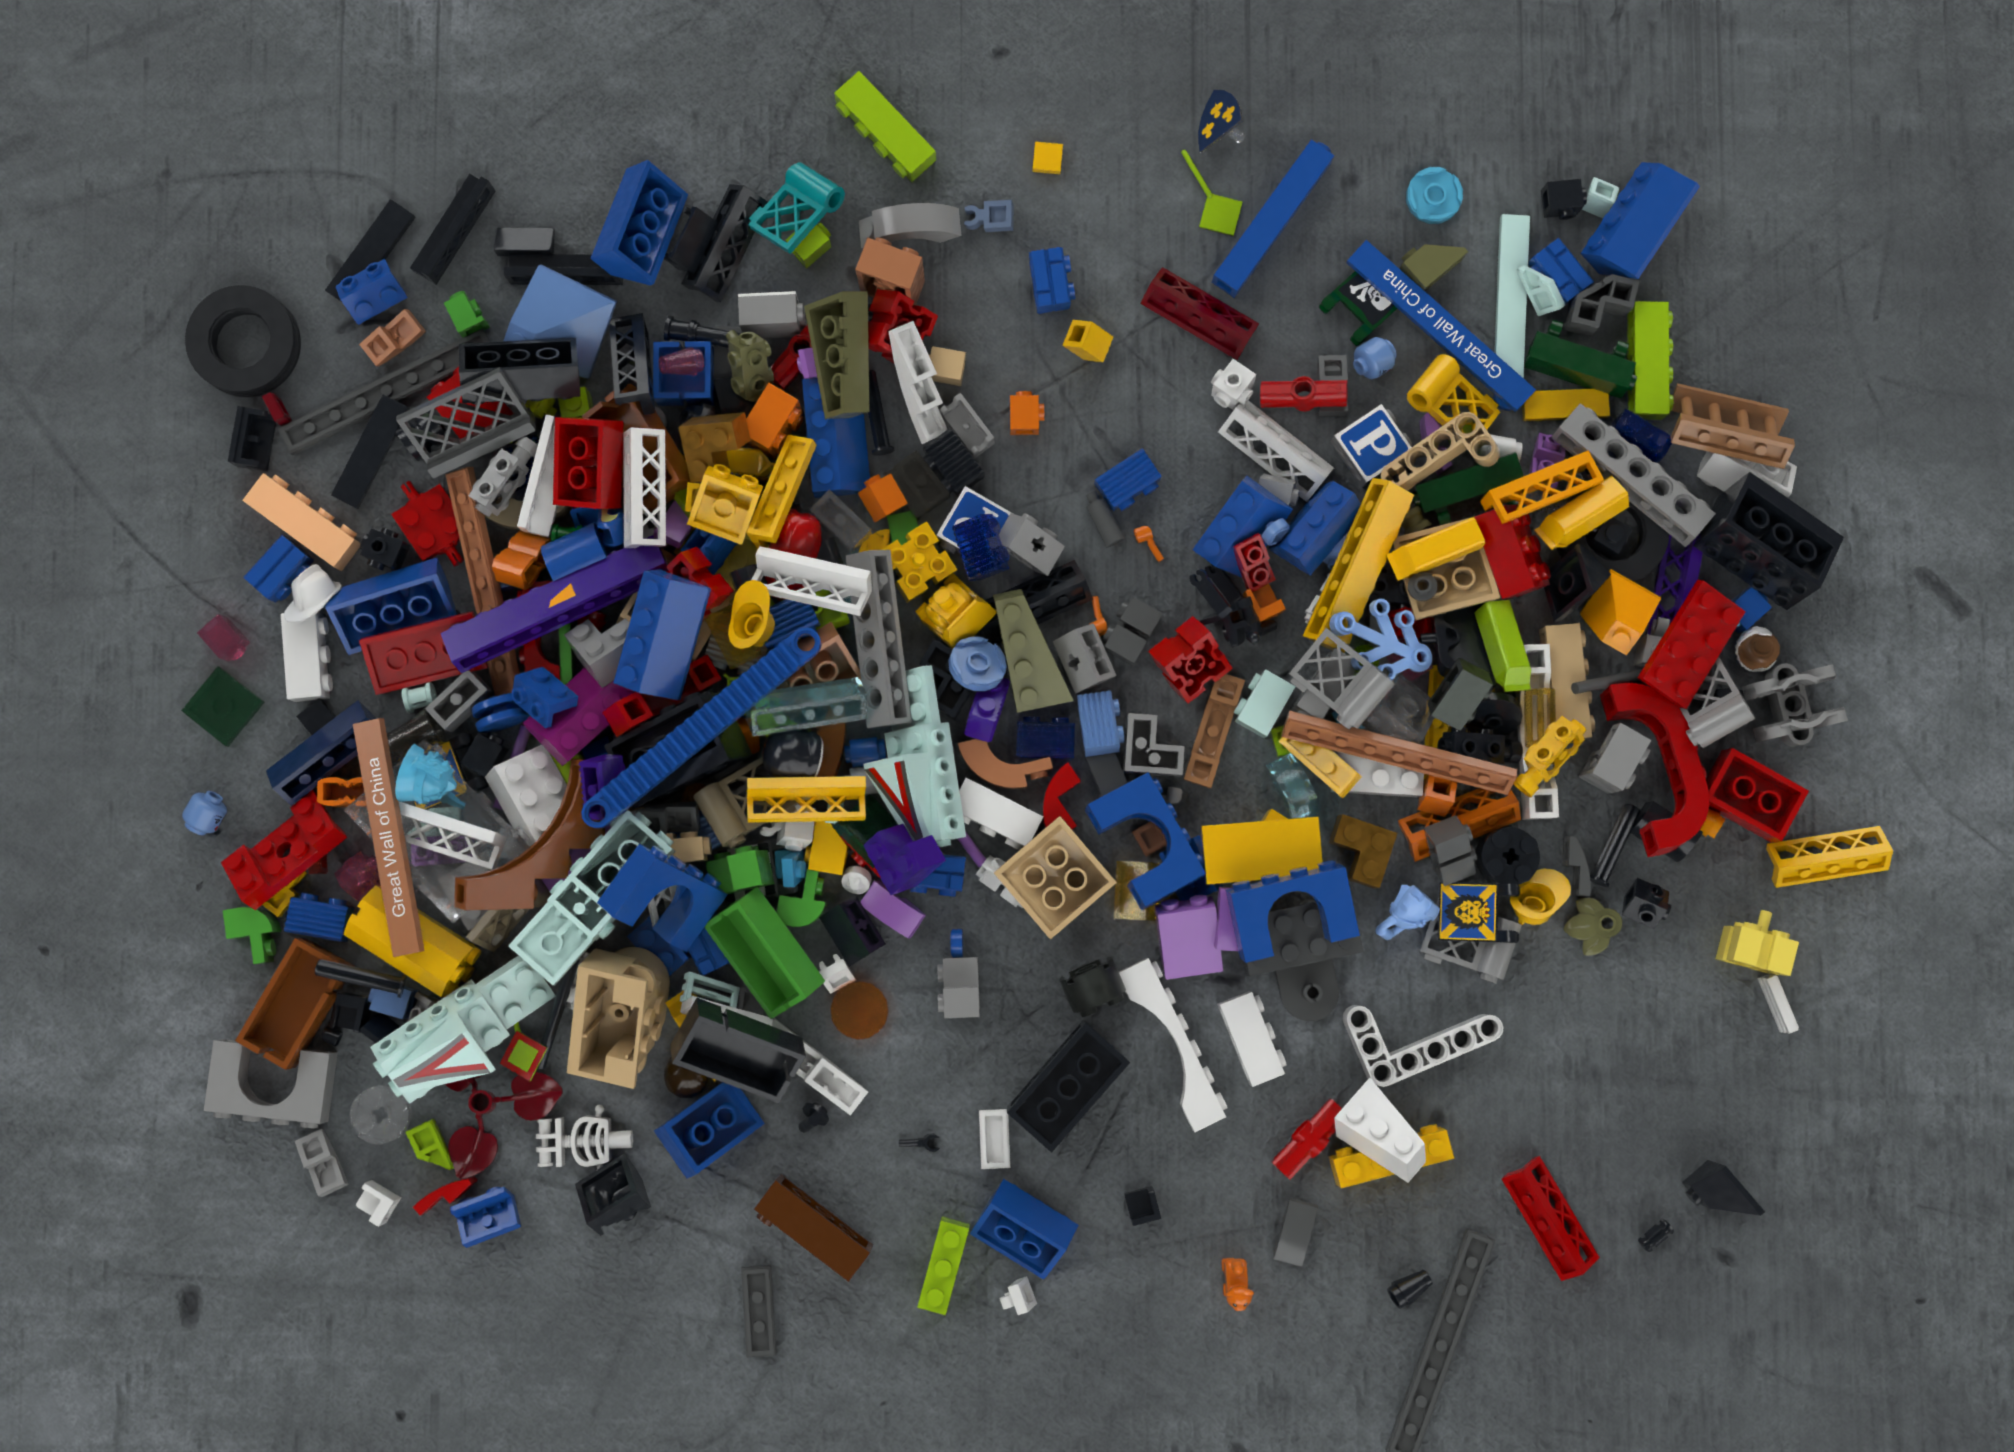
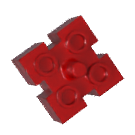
M877 289L869 309L874 315L872 320L868 321V349L874 352H883L881 356L894 363L888 331L914 321L923 341L924 336H931L938 315L923 306L913 305L914 300L899 291Z
M694 547L680 552L666 568L669 570L667 571L668 573L711 588L703 622L712 613L709 609L720 606L734 590L720 573L716 575L710 573L708 568L712 565L698 547Z
M1194 616L1175 629L1177 636L1169 639L1165 637L1148 651L1156 665L1163 671L1162 674L1170 687L1187 704L1206 690L1203 685L1210 679L1217 682L1233 669L1224 653L1218 649L1219 645L1212 633Z

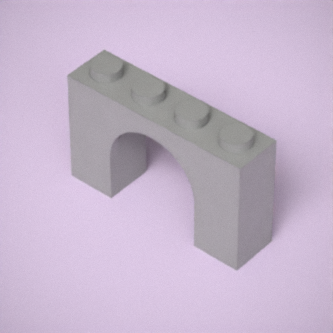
M213 1040L204 1111L214 1112L213 1117L231 1118L232 1114L243 1115L242 1120L260 1122L261 1117L271 1118V1123L277 1125H289V1121L300 1122V1127L318 1128V1124L329 1121L338 1052L316 1049L300 1050L295 1087L284 1101L274 1104L261 1100L250 1088L248 1067L251 1050L235 1040Z

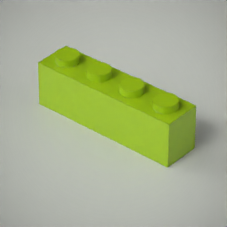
M860 71L834 92L835 107L844 118L849 116L856 123L854 127L863 138L868 136L875 143L873 147L882 158L887 156L894 163L892 167L901 178L906 176L913 182L936 161V151Z
M1635 301L1634 308L1627 314V343H1629L1627 360L1636 362L1633 373L1637 376L1632 391L1628 390V420H1662L1673 409L1674 399L1669 391V384L1673 381V368L1669 367V356L1673 352V340L1669 339V328H1671L1673 323V313L1669 311V302Z

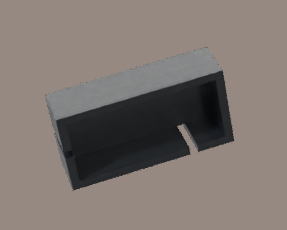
M696 998L670 1044L672 1064L777 1103L780 1102L791 1083L790 1076L794 1077L806 1057L802 1037L729 1009L722 1013L721 1006L700 998Z

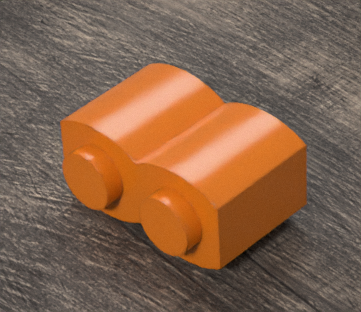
M521 530L509 540L508 548L502 550L493 559L492 569L496 581L524 590L529 589L537 580L540 572L547 568L541 553V546L551 542V538Z
M328 777L317 782V802L339 808L352 805L367 807L362 777L350 780Z

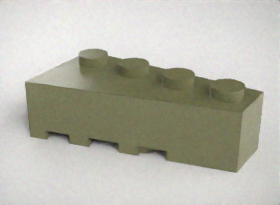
M842 291L805 305L804 308L825 419L852 418L869 412L868 291Z
M1018 589L994 594L993 598L1017 713L1074 701L1022 590Z

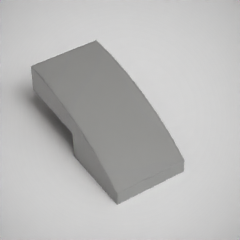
M319 1129L295 1141L303 1167L309 1170L318 1196L324 1197L349 1185L336 1152L323 1129Z

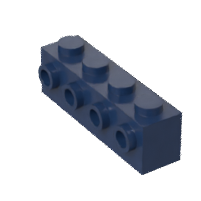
M357 700L266 770L272 789L292 806L313 790L319 780L328 778L358 755L353 724L373 720L376 717Z

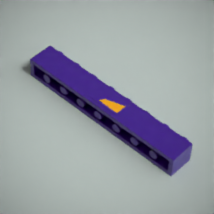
M652 535V536H649V537L643 538V539H655V538H654V536ZM639 546L635 549L623 548L615 550L598 562L544 586L535 587L518 598L509 599L503 602L502 605L490 611L481 612L464 623L455 624L440 634L451 662L460 673H463L638 592L644 570H663L667 572L669 571L666 568L668 564L661 548L657 546Z

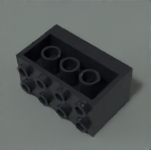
M1749 472L1717 497L1711 509L1716 514L1699 533L1693 546L1707 557L1712 558L1725 567L1730 573L1735 574L1748 583L1753 589L1767 596L1775 604L1788 610L1821 588L1844 537Z
M712 690L702 694L700 692L692 693L683 698L684 704L677 707L675 704L665 707L659 711L661 716L654 719L650 718L638 725L636 729L628 731L619 737H616L614 734L612 736L613 741L604 745L607 753L622 755L623 763L627 769L629 765L636 762L639 757L646 754L650 748H653L667 734L673 732L677 726L684 723L687 718L691 717L694 712L701 709L705 703L711 701L719 693H713ZM736 720L632 805V808L659 804L752 756L753 754L738 721Z
M1083 1020L1007 1106V1114L1052 1153L1131 1062Z

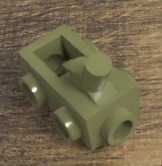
M731 330L726 334L729 345L727 357L731 365L733 377L731 378L732 389L745 400L758 401L767 384L774 380L773 371L767 364V357L771 355L770 345L754 332H744L738 335L735 330Z

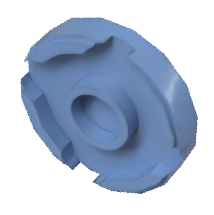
M968 637L960 640L952 649L948 660L949 671L953 678L963 687L973 691H987L995 688L1002 681L1007 668L1006 657L1001 648L996 644L992 645L987 642L988 639L983 637Z

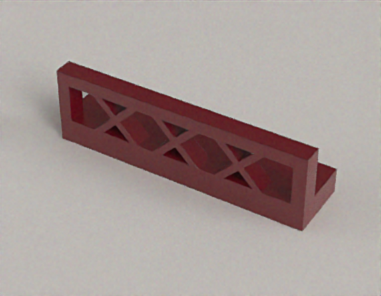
M1163 267L1151 281L1140 303L1236 360L1241 356L1259 325L1258 322ZM1164 279L1165 281L1169 282V283L1172 284L1173 286H1169L1168 284L1162 282L1161 280ZM1188 295L1193 296L1197 300H1193L1192 298L1188 297ZM1212 309L1217 310V311L1220 312L1222 315L1217 314V313L1214 312ZM1237 324H1241L1242 326L1246 327V328L1249 329V330L1246 331L1245 329L1241 328V327L1238 326Z

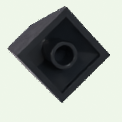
M1707 1160L1682 1182L1688 1189L1685 1194L1696 1206L1701 1204L1710 1209L1759 1216L1765 1213L1762 1207L1725 1165Z

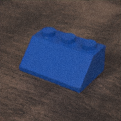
M1246 476L1195 545L1193 551L1215 567L1242 578L1233 546L1257 533L1262 536L1269 522L1280 518L1286 520L1293 508Z
M1335 481L1322 484L1289 523L1290 530L1280 542L1270 546L1269 550L1311 576L1337 543L1350 530L1361 505L1355 493Z
M1003 1179L982 1211L970 1234L1044 1280L1067 1250L1079 1225L1067 1216L1047 1206L1041 1200L1021 1190L1018 1186Z

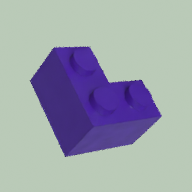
M904 824L877 832L863 845L890 895L916 887L946 861L932 835L913 841Z

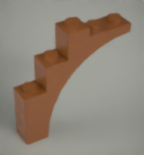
M571 759L569 780L562 803L551 824L532 846L519 857L499 868L478 875L455 877V908L462 910L534 909V901L537 899L538 894L535 879L567 878L568 871L572 866L569 849H590L591 844L601 834L605 835V827L598 829L590 827L582 819L581 811L584 801L582 799L583 789L581 786L583 784L580 782L582 778L580 777L579 762L586 759Z

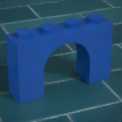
M1149 772L1089 803L1085 808V812L1098 835L1126 820L1134 818L1148 820L1162 831L1167 846L1163 862L1154 869L1131 880L1127 885L1141 911L1198 881L1206 874L1203 858L1199 853L1195 854L1190 846L1192 841L1185 828L1179 827L1175 820L1177 813L1174 807L1169 802L1166 804L1161 795L1163 789L1159 781L1155 777L1152 778Z
M639 843L597 903L614 919L633 926L650 901L659 892L677 885L672 902L653 929L666 942L687 952L727 897V894L719 887L721 882L711 874L707 873L704 877L702 871L691 864L685 867L686 864L676 856L671 855L670 858H667L668 855L660 848L653 845L650 849Z
M1326 861L1319 863V868L1307 870V867L1290 870V875L1279 877V874H1270L1261 877V882L1250 884L1248 880L1232 884L1233 888L1225 890L1240 959L1247 963L1274 956L1268 929V914L1273 903L1279 897L1293 891L1306 892L1314 898L1319 909L1325 939L1332 943L1360 936L1346 867L1339 863L1336 864L1335 861Z

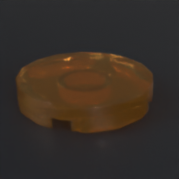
M863 981L849 983L842 987L833 998L830 1009L832 1021L837 1030L847 1037L857 1040L870 1038L878 1033L885 1025L889 1013L887 999L882 991L875 985Z

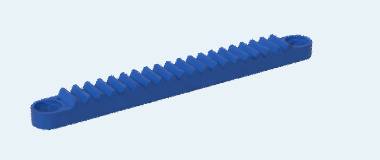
M808 627L800 628L787 639L780 642L776 648L770 650L766 656L752 665L749 670L743 672L738 679L732 681L728 687H725L719 694L715 695L711 701L705 703L701 709L694 712L684 723L677 726L673 732L667 734L663 740L659 741L653 748H650L646 754L639 757L636 762L629 765L619 776L612 779L608 785L601 788L597 794L590 798L584 804L581 811L584 823L597 829L604 828L612 823L815 657L822 646L819 634ZM803 635H811L815 640L814 647L809 651H803L798 647V640ZM595 805L603 806L606 812L605 818L600 822H594L590 818V809Z

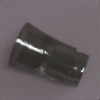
M425 708L404 724L387 733L392 764L403 760L413 744L425 750L447 742L444 729Z

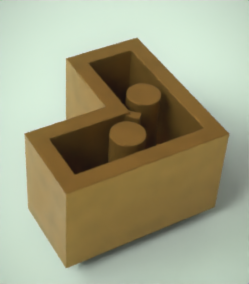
M745 412L694 417L679 426L690 482H702L708 465L714 467L715 464H721L730 469L726 451L738 450L751 440Z
M1342 814L1337 816L1329 843L1356 852L1348 874V880L1376 889L1381 886L1398 833Z

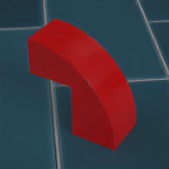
M1068 762L1057 771L1046 790L1043 800L1045 828L1059 816L1072 830L1077 827L1058 799L1081 782Z

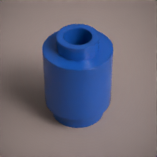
M877 737L850 740V746H844L846 763H852V768L864 767L863 764L887 758L885 740H877Z

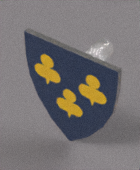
M1213 90L1203 111L1198 130L1200 153L1205 152L1225 135H1228L1238 143L1243 142L1245 139V133L1236 128L1243 122L1240 104L1234 95L1225 90Z

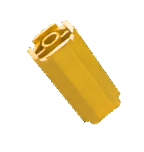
M377 885L359 902L357 907L360 910L357 916L352 913L347 921L343 935L440 997H446L458 989V984L461 980L467 982L475 970L471 965L476 962L481 954V950L477 946L417 909L425 951L393 957L381 886Z

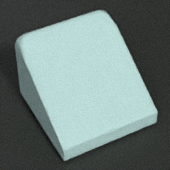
M1593 177L1587 191V203L1582 210L1603 218L1615 203L1619 187Z

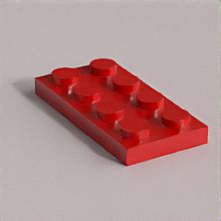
M1697 580L1637 678L1679 708L1687 709L1746 611L1704 580Z
M471 611L361 638L359 643L375 694L379 695L462 674L451 662L440 633L448 630L455 624L464 623L474 618V612ZM485 662L470 670L477 671L488 668V663Z

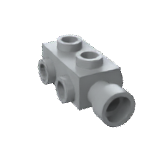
M526 436L516 441L515 445L517 447L512 454L502 448L500 449L498 454L490 460L488 468L482 477L474 483L472 491L468 495L477 503L474 508L487 517H490L491 514L498 516L501 511L505 510L509 506V499L515 490L525 483L526 475L530 470L526 463L531 456L535 457L538 447L535 442ZM519 474L518 478L512 481L514 475ZM502 497V501L496 504V501Z

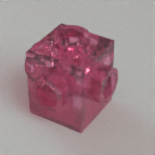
M361 850L353 857L347 859L343 866L334 873L341 888L358 902L375 885L381 886L376 857L374 855L368 857Z

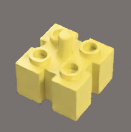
M1761 910L1757 924L1735 922L1734 927H1723L1715 959L1770 975L1791 976L1799 942L1789 939V933L1778 930L1768 931L1772 913Z

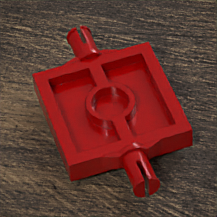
M411 481L405 482L411 492H409L405 484H402L400 488L406 494L409 501L405 506L392 513V517L423 562L437 555L446 554L453 566H458L459 564L453 555H455L460 564L464 559L455 548L460 542L451 499L440 484L425 493L419 494Z

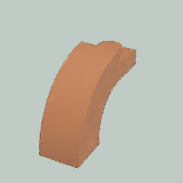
M974 739L958 743L960 753L971 771L983 781L1004 789L1027 788L1025 776L1030 775L1031 780L1047 777V771L1053 769L1050 757L1022 764H1008L995 757L985 741Z

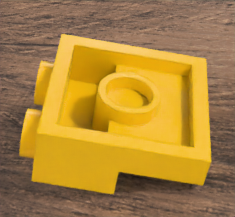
M715 464L714 467L708 465L687 525L742 545L763 486L759 485V481L751 475L738 477L730 474L731 470L724 465Z

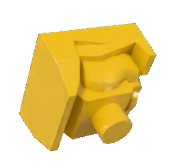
M954 573L944 581V586H941L929 598L928 604L924 602L915 611L922 623L951 649L960 640L974 637L996 614V611L983 598H980Z

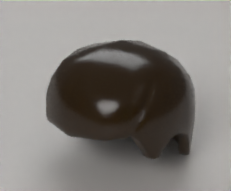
M670 1057L664 1070L666 1087L669 1092L679 1098H693L702 1093L708 1083L707 1076L672 1064V1057Z

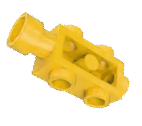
M1563 716L1556 722H1552L1547 727L1545 735L1540 741L1531 745L1527 750L1524 761L1528 770L1525 774L1521 773L1513 784L1523 794L1531 798L1539 789L1538 785L1542 780L1547 783L1552 777H1555L1569 757L1578 752L1579 746L1585 740L1583 734L1586 732V728L1577 720L1572 719V721H1569ZM1569 743H1573L1571 748L1565 749ZM1551 764L1554 765L1552 770H1546Z

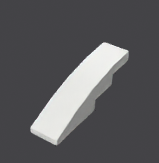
M914 321L888 332L900 387L921 444L937 438L948 429L938 409V405L943 402L932 380V376L936 375L937 372Z
M773 1019V1027L798 1036L777 1019ZM803 1040L806 1057L796 1074L851 1115L868 1091Z

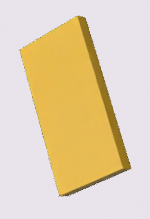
M1319 817L1201 826L1206 884L1232 883L1247 880L1257 881L1261 880V877L1270 874H1279V877L1290 875V870L1307 867V870L1319 868L1318 864L1323 862Z

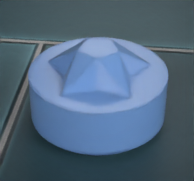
M1283 518L1271 521L1266 525L1261 537L1268 546H1273L1288 534L1290 525Z

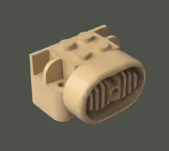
M627 947L615 953L596 948L578 966L567 1065L568 1074L632 1089L636 1087L637 1074L645 1067L647 1054L654 1047L655 1041H658L667 1012L665 1002L668 1001L669 974L664 963L654 953L639 947Z

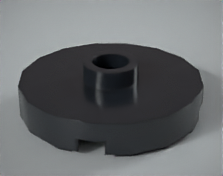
M1491 692L1490 696L1486 700H1482L1476 708L1477 711L1473 720L1465 725L1469 727L1471 733H1476V729H1494V735H1507L1521 724L1523 717L1522 708L1517 703L1515 697L1503 692Z

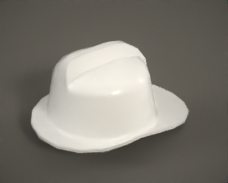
M318 564L311 565L292 581L293 601L285 610L284 618L287 622L295 623L312 617L326 605L332 596L341 590L342 585L339 582L332 581Z

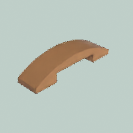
M1225 674L1217 682L1213 683L1183 780L1211 789L1234 710L1238 705L1245 680Z

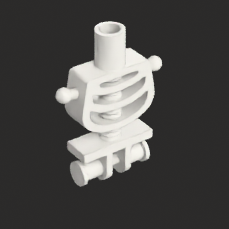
M602 1105L595 1107V1116L586 1115L579 1118L573 1126L571 1135L568 1136L564 1134V1117L555 1118V1133H551L550 1122H552V1118L537 1120L539 1123V1133L536 1134V1139H542V1146L536 1147V1152H539L538 1167L553 1166L551 1152H556V1167L564 1166L565 1148H571L573 1157L579 1165L584 1167L596 1165L598 1170L603 1167V1163L612 1160V1149L633 1147V1131H611V1118L602 1117L604 1111ZM588 1122L584 1135H579L582 1124ZM595 1123H598L596 1134H592ZM555 1138L556 1146H548V1139ZM579 1147H584L588 1159L583 1157ZM593 1147H596L598 1157H596Z

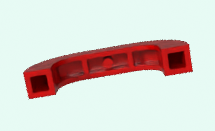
M1620 683L1610 685L1600 694L1607 722L1621 719L1639 721L1653 732L1660 748L1675 799V809L1671 818L1650 821L1640 829V834L1647 857L1664 855L1674 851L1695 836L1706 820L1709 810L1706 770L1701 765L1698 756V745L1694 746L1686 734V731L1690 728L1678 706L1653 688L1643 684Z

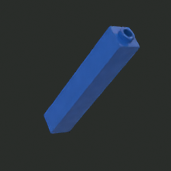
M1312 139L1215 272L1211 283L1233 298L1236 297L1331 165L1334 155L1328 146L1321 142L1316 143Z

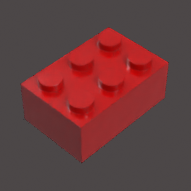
M555 417L553 505L593 509L621 508L624 421Z
M1518 505L1503 506L1508 514L1516 511ZM1495 509L1474 517L1485 539L1483 547L1502 599L1519 597L1550 585L1548 580L1551 577L1550 570L1547 564L1542 562L1539 555L1541 546L1536 535H1532L1530 530L1531 518L1529 513L1504 524L1501 523Z
M1734 748L1725 749L1720 752L1706 778L1709 790V808L1721 812L1720 815L1770 843L1781 842L1784 839L1809 790Z

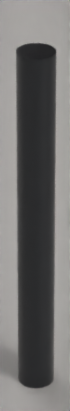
M580 959L562 977L541 1044L548 1049L538 1066L539 1069H545Z

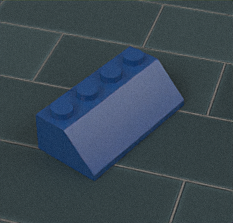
M649 160L627 168L590 259L612 276L646 285H653L687 200L688 193Z
M1641 162L1580 254L1598 274L1609 276L1614 274L1626 278L1639 279L1699 189V184L1662 163Z
M818 378L802 379L807 438L813 439L817 445L810 460L814 497L823 498L858 494V492L866 488L864 482L870 479L864 414L852 418L825 419Z
M438 558L341 587V590L332 596L325 607L348 655L362 651L359 643L361 638L456 615L449 583Z
M644 570L614 684L638 693L681 700L711 588L663 570Z

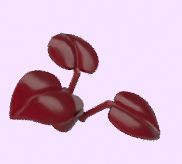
M535 1072L531 1081L518 1075L511 1082V1089L514 1095L495 1097L490 1091L478 1090V1083L475 1079L480 1078L482 1075L445 1084L456 1092L464 1091L470 1083L472 1084V1094L469 1097L468 1105L470 1110L476 1113L475 1118L479 1127L478 1130L471 1126L462 1127L455 1131L449 1140L448 1152L456 1177L463 1179L479 1174L494 1161L497 1155V1138L493 1134L483 1133V1114L491 1113L495 1109L496 1103L514 1101V1110L519 1117L530 1121L542 1119L551 1112L563 1094V1089L559 1083L550 1076L540 1072Z

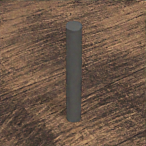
M1639 669L1572 683L1571 690L1574 694L1608 688L1613 684L1642 681L1637 678L1642 670Z

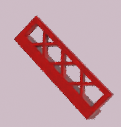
M1540 1156L1534 1157L1523 1168L1507 1173L1501 1178L1561 1281L1583 1275L1600 1258ZM1534 1168L1540 1176V1183L1537 1182L1531 1172ZM1549 1195L1555 1201V1208L1549 1202ZM1564 1220L1570 1227V1234L1564 1228ZM1579 1246L1582 1247L1588 1257L1583 1260L1579 1253Z

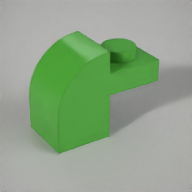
M806 871L803 898L779 895L777 914L786 926H808L816 922L823 915L827 902L816 901L817 895H822L824 888V878H820L819 871Z
M240 907L223 910L226 939L250 937L253 964L274 962L273 956L276 955V944L274 939L271 938L270 933L282 932L276 917L262 908L254 910L251 907Z

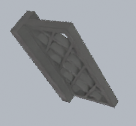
M500 367L396 416V421L426 462L427 470L433 479L536 431L535 415L530 408H526ZM498 379L503 386L501 394L486 391V384ZM469 393L477 395L478 399L476 405L471 406L459 403L460 397ZM482 397L499 401L496 411L479 408ZM503 402L515 405L519 412L511 416L500 413ZM441 405L452 408L450 418L433 415L434 409ZM457 409L473 413L470 424L454 420ZM477 414L493 418L492 424L487 427L474 425ZM415 417L427 420L424 431L411 428L407 421ZM431 421L447 425L444 436L428 432ZM451 427L468 430L466 437L460 440L449 437ZM430 439L442 442L441 448L429 453L424 446L425 440Z

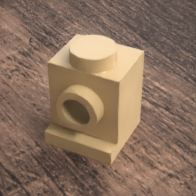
M698 832L680 833V838H677V834H666L674 842L670 846L676 851L673 855L684 863L708 861L707 854L712 853L710 836L698 837Z

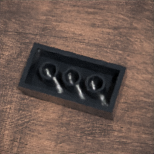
M576 338L459 344L460 386L500 367L521 400L541 401L548 398L567 400L573 397H581ZM496 379L487 383L485 390L501 394L503 386ZM469 393L462 395L463 403L476 405L477 395ZM482 397L481 404L497 400Z

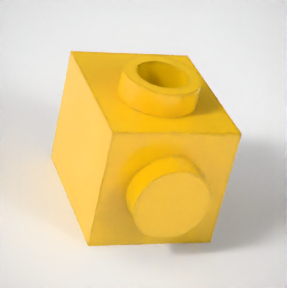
M1072 320L1062 346L1083 360L1104 362L1113 336L1091 321Z

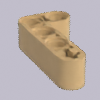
M1463 412L1387 464L1381 472V479L1391 481L1408 491L1466 450L1470 452L1479 465L1484 467L1492 466L1498 461L1500 450L1479 418L1474 413ZM1473 422L1476 424L1475 429L1471 433H1462V429L1467 423ZM1445 439L1451 440V445L1448 449L1444 451L1438 450V445L1441 441ZM1482 446H1492L1491 452L1488 455L1478 456V451ZM1418 457H1427V461L1422 467H1414V462ZM1407 466L1412 474L1409 475L1404 467ZM1395 474L1399 476L1400 481L1398 483L1394 482L1393 476Z

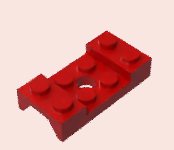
M314 790L290 807L294 814L291 818L250 849L243 844L221 862L239 898L252 909H258L347 838L343 830L332 820L325 805L317 802V793ZM290 848V853L283 858L284 852Z

